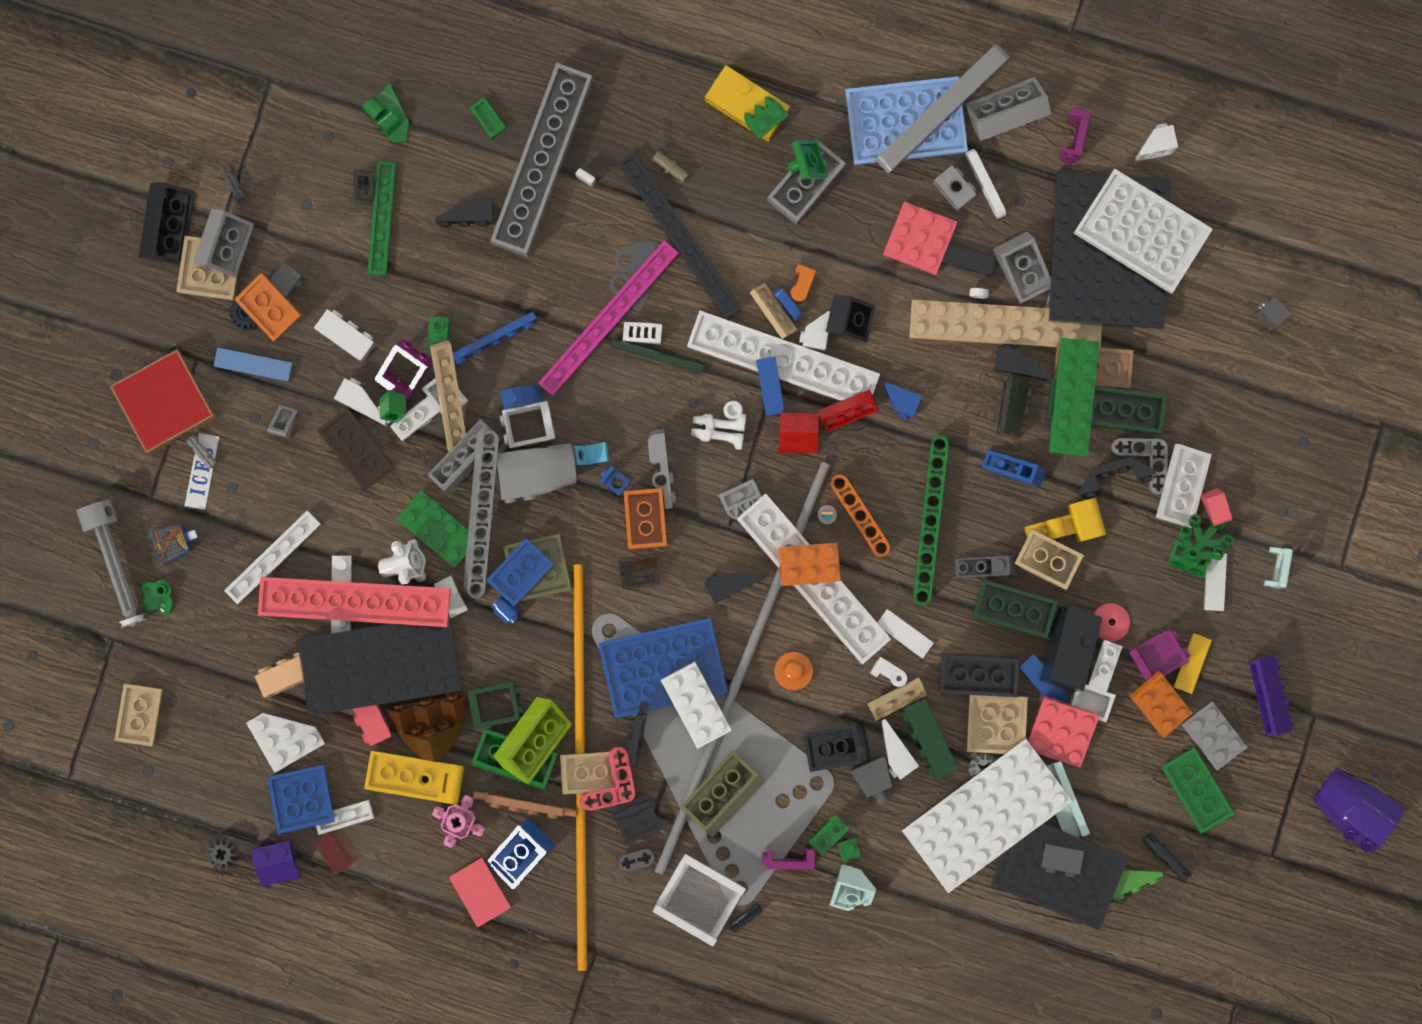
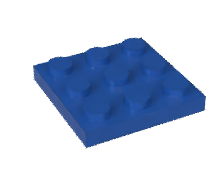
M325 765L267 777L277 834L335 822Z

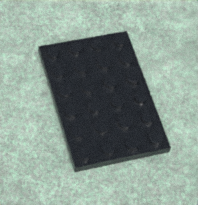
M1043 823L1003 853L991 886L1100 931L1128 858ZM1045 844L1085 851L1081 875L1076 874L1075 878L1065 876L1064 871L1057 870V874L1045 872L1046 868L1041 867Z

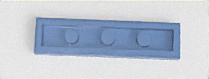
M217 348L213 366L289 382L293 363Z

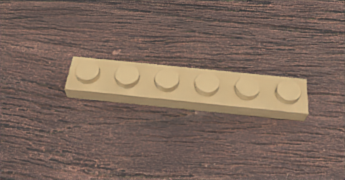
M449 341L430 345L447 448L450 451L465 436L466 431L452 347Z

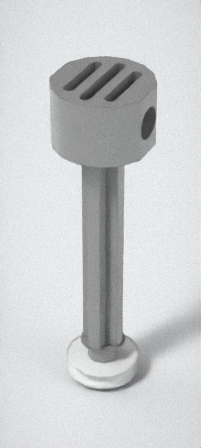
M112 500L100 501L76 510L83 533L91 531L96 533L122 610L121 614L126 618V620L118 622L122 624L121 628L127 626L134 627L139 622L147 620L144 618V614L138 616L136 614L138 608L135 607L108 527L119 522Z

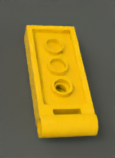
M372 750L370 752L364 789L458 805L465 766L438 761L432 762L426 759ZM423 776H427L429 778V781L427 783L423 782Z

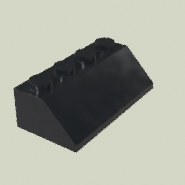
M164 182L150 183L139 258L160 263L181 264L184 238L188 236L194 190Z

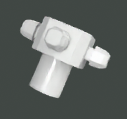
M415 539L409 540L406 545L399 541L393 542L391 545L393 556L381 559L378 563L380 574L384 578L399 575L398 579L401 584H407L413 578L418 582L425 581L426 573L424 568L426 560L424 554L419 549L418 542Z

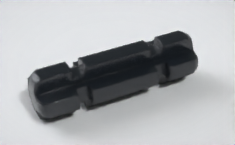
M756 903L750 910L748 909L738 916L736 921L733 920L728 925L733 933L737 932L741 926L743 927L754 919L755 915L758 916L762 913V907Z

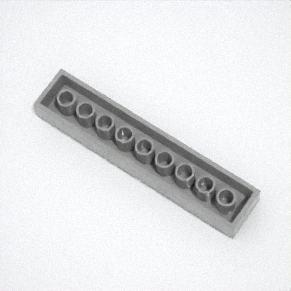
M556 63L491 238L492 245L525 257L529 256L593 82L592 75Z

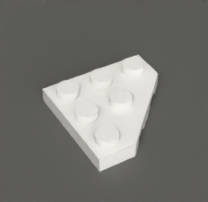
M262 713L246 723L274 773L326 744L317 727Z

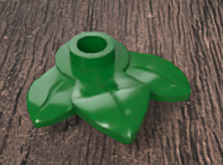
M168 581L146 582L140 587L139 592L145 596L142 602L144 611L151 612L158 608L164 615L171 611L173 606V600L170 596L172 587ZM159 587L164 588V593L160 592Z

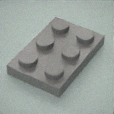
M1213 701L1209 702L1181 724L1216 771L1248 748Z

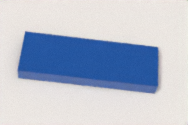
M776 356L756 359L766 416L785 413Z

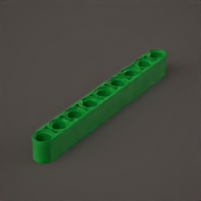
M941 435L934 437L930 443L913 589V601L919 606L928 604L932 595L949 447L947 438ZM942 440L944 442V449H936L934 446L935 441ZM934 459L941 460L942 467L940 469L933 467L932 461ZM931 478L939 479L940 486L938 488L930 485ZM929 497L937 498L938 504L936 507H931L928 504ZM927 516H933L936 519L934 526L926 524ZM925 535L933 537L932 545L924 543L923 538ZM923 554L931 556L929 564H924L921 561ZM921 573L928 574L929 581L927 583L920 582L919 575ZM919 592L926 593L927 600L925 602L917 600Z

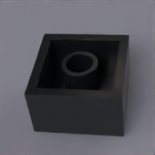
M834 295L826 332L849 341L867 343L875 305L852 296Z

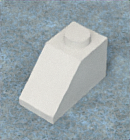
M827 311L806 326L805 331H801L799 342L803 343L802 347L825 352L828 337L826 327L830 311Z

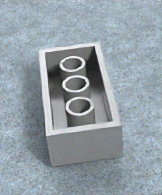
M819 141L818 144L828 177L824 179L802 180L800 170L794 173L789 171L767 198V202L795 225L801 221L846 165L843 160Z

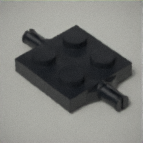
M641 701L639 712L634 718L632 717L630 729H633L632 735L628 737L626 748H629V753L631 754L629 766L637 767L649 703L647 701Z

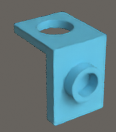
M606 442L587 446H573L575 465H591L609 461ZM579 451L582 453V460L579 459Z

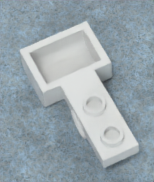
M436 378L422 388L427 397L408 411L398 423H393L390 426L402 442L418 429L428 424L434 416L441 412ZM459 390L461 407L463 408L469 401Z
M1103 640L1097 659L1093 664L1088 685H1085L1084 691L1074 692L1070 701L1071 705L1099 713L1098 720L1107 722L1116 696L1108 693L1107 689L1122 646Z

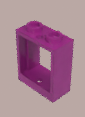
M402 339L395 344L374 380L390 391L405 394L407 401L414 395L431 367L433 360L425 352L416 349L411 342ZM399 352L421 367L410 386L388 371Z

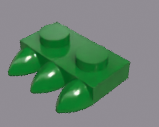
M765 96L766 108L755 104L754 111L756 117L751 113H744L745 123L758 140L789 116L781 104L771 97Z

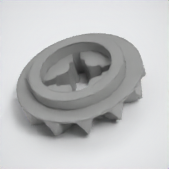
M980 754L974 757L969 765L971 778L981 772L978 764L985 766L989 763L991 765L996 759L988 754Z

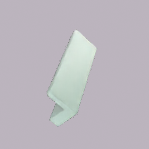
M1061 761L1047 765L1073 800L1072 803L1055 814L1061 830L1076 837L1090 834Z

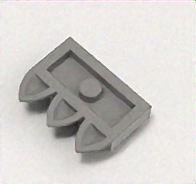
M754 479L718 495L726 513L733 519L738 517V507L741 511L745 512L750 507V502L754 504L761 498Z

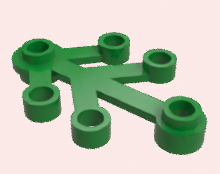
M1196 514L1191 515L1188 523L1192 527L1197 544L1193 548L1190 540L1192 530L1187 526H1183L1179 532L1185 547L1182 553L1183 562L1188 566H1195L1201 560H1221L1225 554L1221 547L1231 548L1234 543L1233 537L1225 535L1223 539H1210L1217 530H1223L1227 522L1214 526L1211 521V526L1202 535L1200 528L1201 517ZM1203 548H1214L1213 552H1201Z

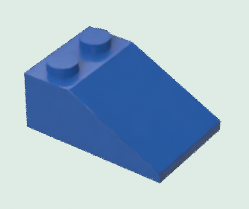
M527 818L518 825L486 863L514 889L556 844Z

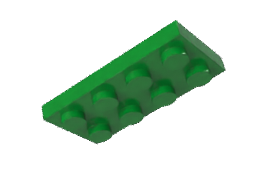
M420 490L396 519L455 569L466 556L468 529Z
M1195 747L1161 766L1200 834L1234 815Z

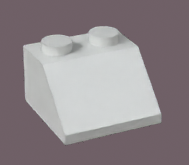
M1167 123L1157 125L1135 157V162L1173 154L1178 148L1174 126H1168Z

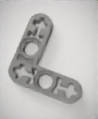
M1119 438L1113 441L1111 451L1116 456L1149 457V467L1152 469L1155 462H1161L1163 470L1161 472L1155 471L1156 476L1163 475V478H1159V484L1163 485L1164 488L1168 447L1164 440ZM1119 442H1121L1122 446H1128V442H1131V453H1128L1129 449H1123L1120 453L1118 449H1115V446ZM1141 442L1144 445L1142 453H1137L1134 450L1135 443ZM1157 443L1163 446V450L1159 452V456H1163V459H1153V456H1157V450L1153 449V446H1156ZM1153 478V481L1149 482V490L1155 495H1160L1163 492V488H1160L1159 491L1153 488V484L1157 483V478Z

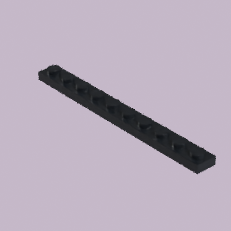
M633 152L619 161V166L724 319L726 320L741 310L735 298L636 154Z

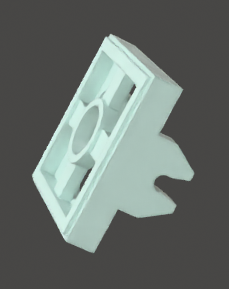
M1270 547L1269 552L1277 554L1273 581H1264V586L1275 589L1286 588L1293 551L1287 548Z

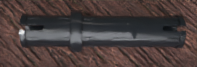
M1151 832L1147 834V838H1143L1142 841L1154 852L1153 855L1159 857L1182 882L1187 881L1188 877L1192 874L1166 849L1167 846L1165 844H1161Z

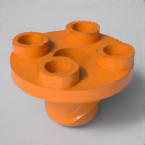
M789 652L778 659L775 664L774 674L777 682L783 688L799 690L810 682L813 668L810 660L805 655L798 652Z

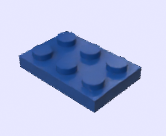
M525 538L486 581L515 607L554 564Z

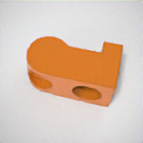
M799 264L795 271L799 278L790 294L791 299L795 303L805 301L816 270Z

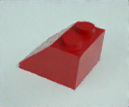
M780 413L779 453L817 454L819 414Z

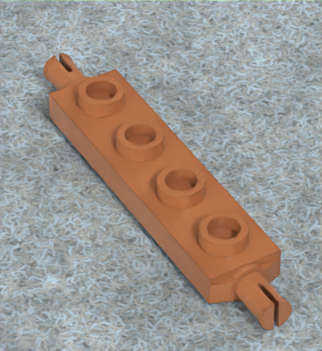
M474 791L473 799L484 800L490 803V807L501 808V805L509 806L508 810L520 812V809L528 810V814L539 815V812L547 813L546 817L554 819L564 815L576 817L577 809H570L565 806L564 808L492 795L488 794V792Z

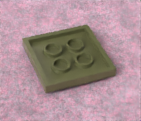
M560 534L528 540L554 566L521 601L571 591L572 588ZM522 542L503 546L506 559Z

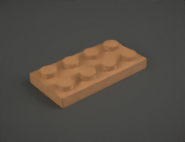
M1059 344L1056 345L1055 367L1053 379L1055 381L1057 375L1058 355L1060 346ZM1099 348L1095 386L1130 389L1134 350Z

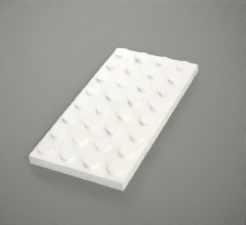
M1025 739L904 828L902 832L949 893L1072 803L1073 800L1028 740Z

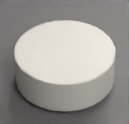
M971 288L969 296L980 299L988 298L989 290Z
M729 401L724 406V415L729 420H736L743 412L741 404L737 401Z

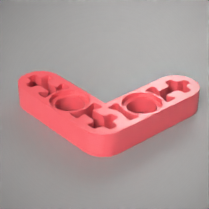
M614 747L609 752L614 787L583 794L580 797L579 804L584 810L601 809L627 803L634 799L635 789L629 766L630 763L627 751L624 748ZM617 750L619 753H622V756L619 759L620 763H624L625 766L615 767V764H619L618 759L614 758V755L617 754ZM620 769L626 771V778L624 780H619L617 777ZM628 782V785H625V790L630 792L627 795V799L621 795L624 792V786H619V783ZM606 792L612 795V800L609 803L603 801V794ZM596 794H598V801L600 805H598V802L590 803V807L589 805L585 804V801H587L588 796L589 799H596Z

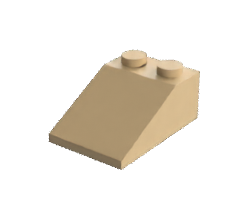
M1031 529L1015 565L1065 591L1084 555Z

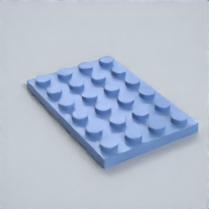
M959 76L845 89L854 165L877 163L875 159L959 80ZM962 105L906 159L968 152Z

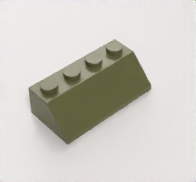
M732 750L680 808L706 833L713 837L765 780Z

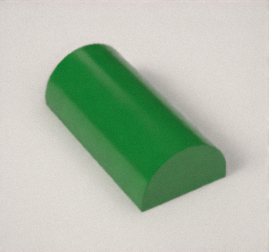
M484 729L471 765L525 783L505 770L493 757L508 736ZM552 752L528 785L542 790L546 789L558 753Z

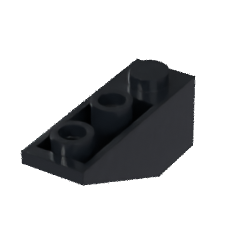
M472 198L435 217V222L440 224V227H451V224H459V227H470V224H478L479 227H489V224H494L493 198Z

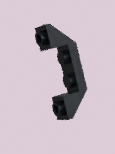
M1131 457L1093 467L1080 489L1081 498L1091 499L1096 497L1097 493H1100L1096 480L1098 477L1106 479L1111 477L1112 473L1119 472V474L1129 472L1130 468H1133L1137 482L1147 483L1153 481V478L1156 477L1155 470Z

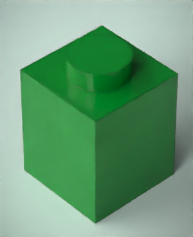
M388 390L379 399L380 419L398 423L406 415L405 394Z

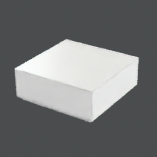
M581 168L576 172L578 179L593 187L596 182L595 177Z

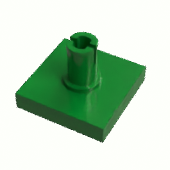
M797 140L792 142L796 160L788 162V169L791 173L800 170L802 180L824 179L828 177L818 140Z

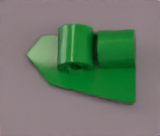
M388 84L376 98L374 96L371 97L362 108L376 121L378 128L393 143L406 142L409 121L391 85Z

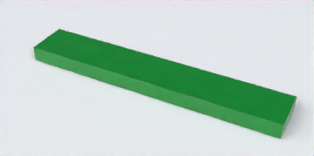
M377 161L368 275L387 276L396 162Z

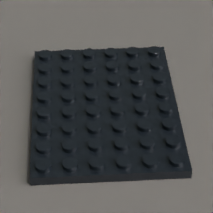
M1057 171L1048 322L1164 329L1166 290L1074 234L1110 175ZM1128 176L1170 202V178Z

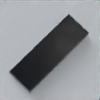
M948 245L942 264L991 276L996 257Z

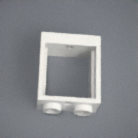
M547 401L502 410L503 415L500 416L501 426L506 427L507 434H504L505 445H509L511 450L556 440ZM541 409L546 436L515 443L509 416Z

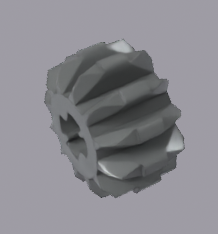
M224 837L220 839V843L217 839L213 840L214 846L208 845V849L212 852H206V856H211V859L207 862H215L212 867L213 869H216L218 865L220 871H223L225 866L231 869V863H237L233 856H239V853L233 850L237 849L238 846L234 845L231 847L232 840L230 839L226 843ZM221 851H226L224 857L220 858L218 854Z

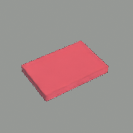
M483 857L449 877L477 928L511 908Z

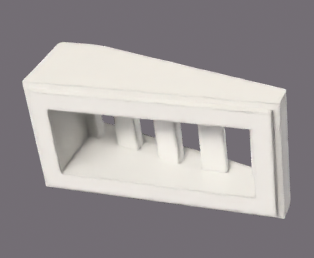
M624 322L623 341L661 345L662 324ZM629 327H633L632 337H629ZM637 327L641 328L640 338H636ZM645 328H648V338H644ZM652 329H656L655 339L651 338Z

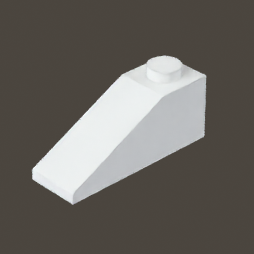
M344 378L334 399L387 427L389 423L386 420L380 419V411L367 392L360 386L361 382L350 378V380Z
M883 719L881 725L887 761L890 766L888 771L894 779L898 777L901 780L919 767V765L888 722Z

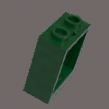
M514 682L467 691L474 729L518 721L524 715L522 704L518 705L517 697H520L519 686H515ZM509 688L514 716L483 722L477 694Z

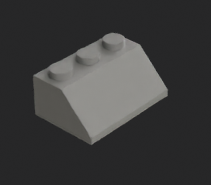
M211 209L193 263L236 278L254 223L226 211Z

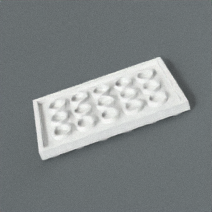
M1114 169L1074 234L1172 294L1213 229Z

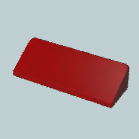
M867 390L820 409L818 414L820 422L826 432L878 412L879 408L871 390Z

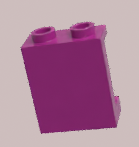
M1071 107L1068 112L1066 122L1077 124L1072 149L1063 148L1058 156V159H1062L1063 163H1077L1081 157L1091 111Z
M1168 628L1129 651L1146 681L1157 671L1165 676L1190 662L1188 658L1191 655L1186 647L1182 648L1178 641L1181 638L1176 630L1172 631L1171 628Z
M765 848V852H762V864L767 869H815V850L813 848H804V859H772V850Z

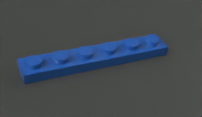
M531 312L454 352V364L460 365L467 361V357L482 354L484 348L488 346L492 348L499 345L503 338L508 337L510 339L518 335L517 331L523 328L525 330L535 326L534 322L538 321L536 316Z

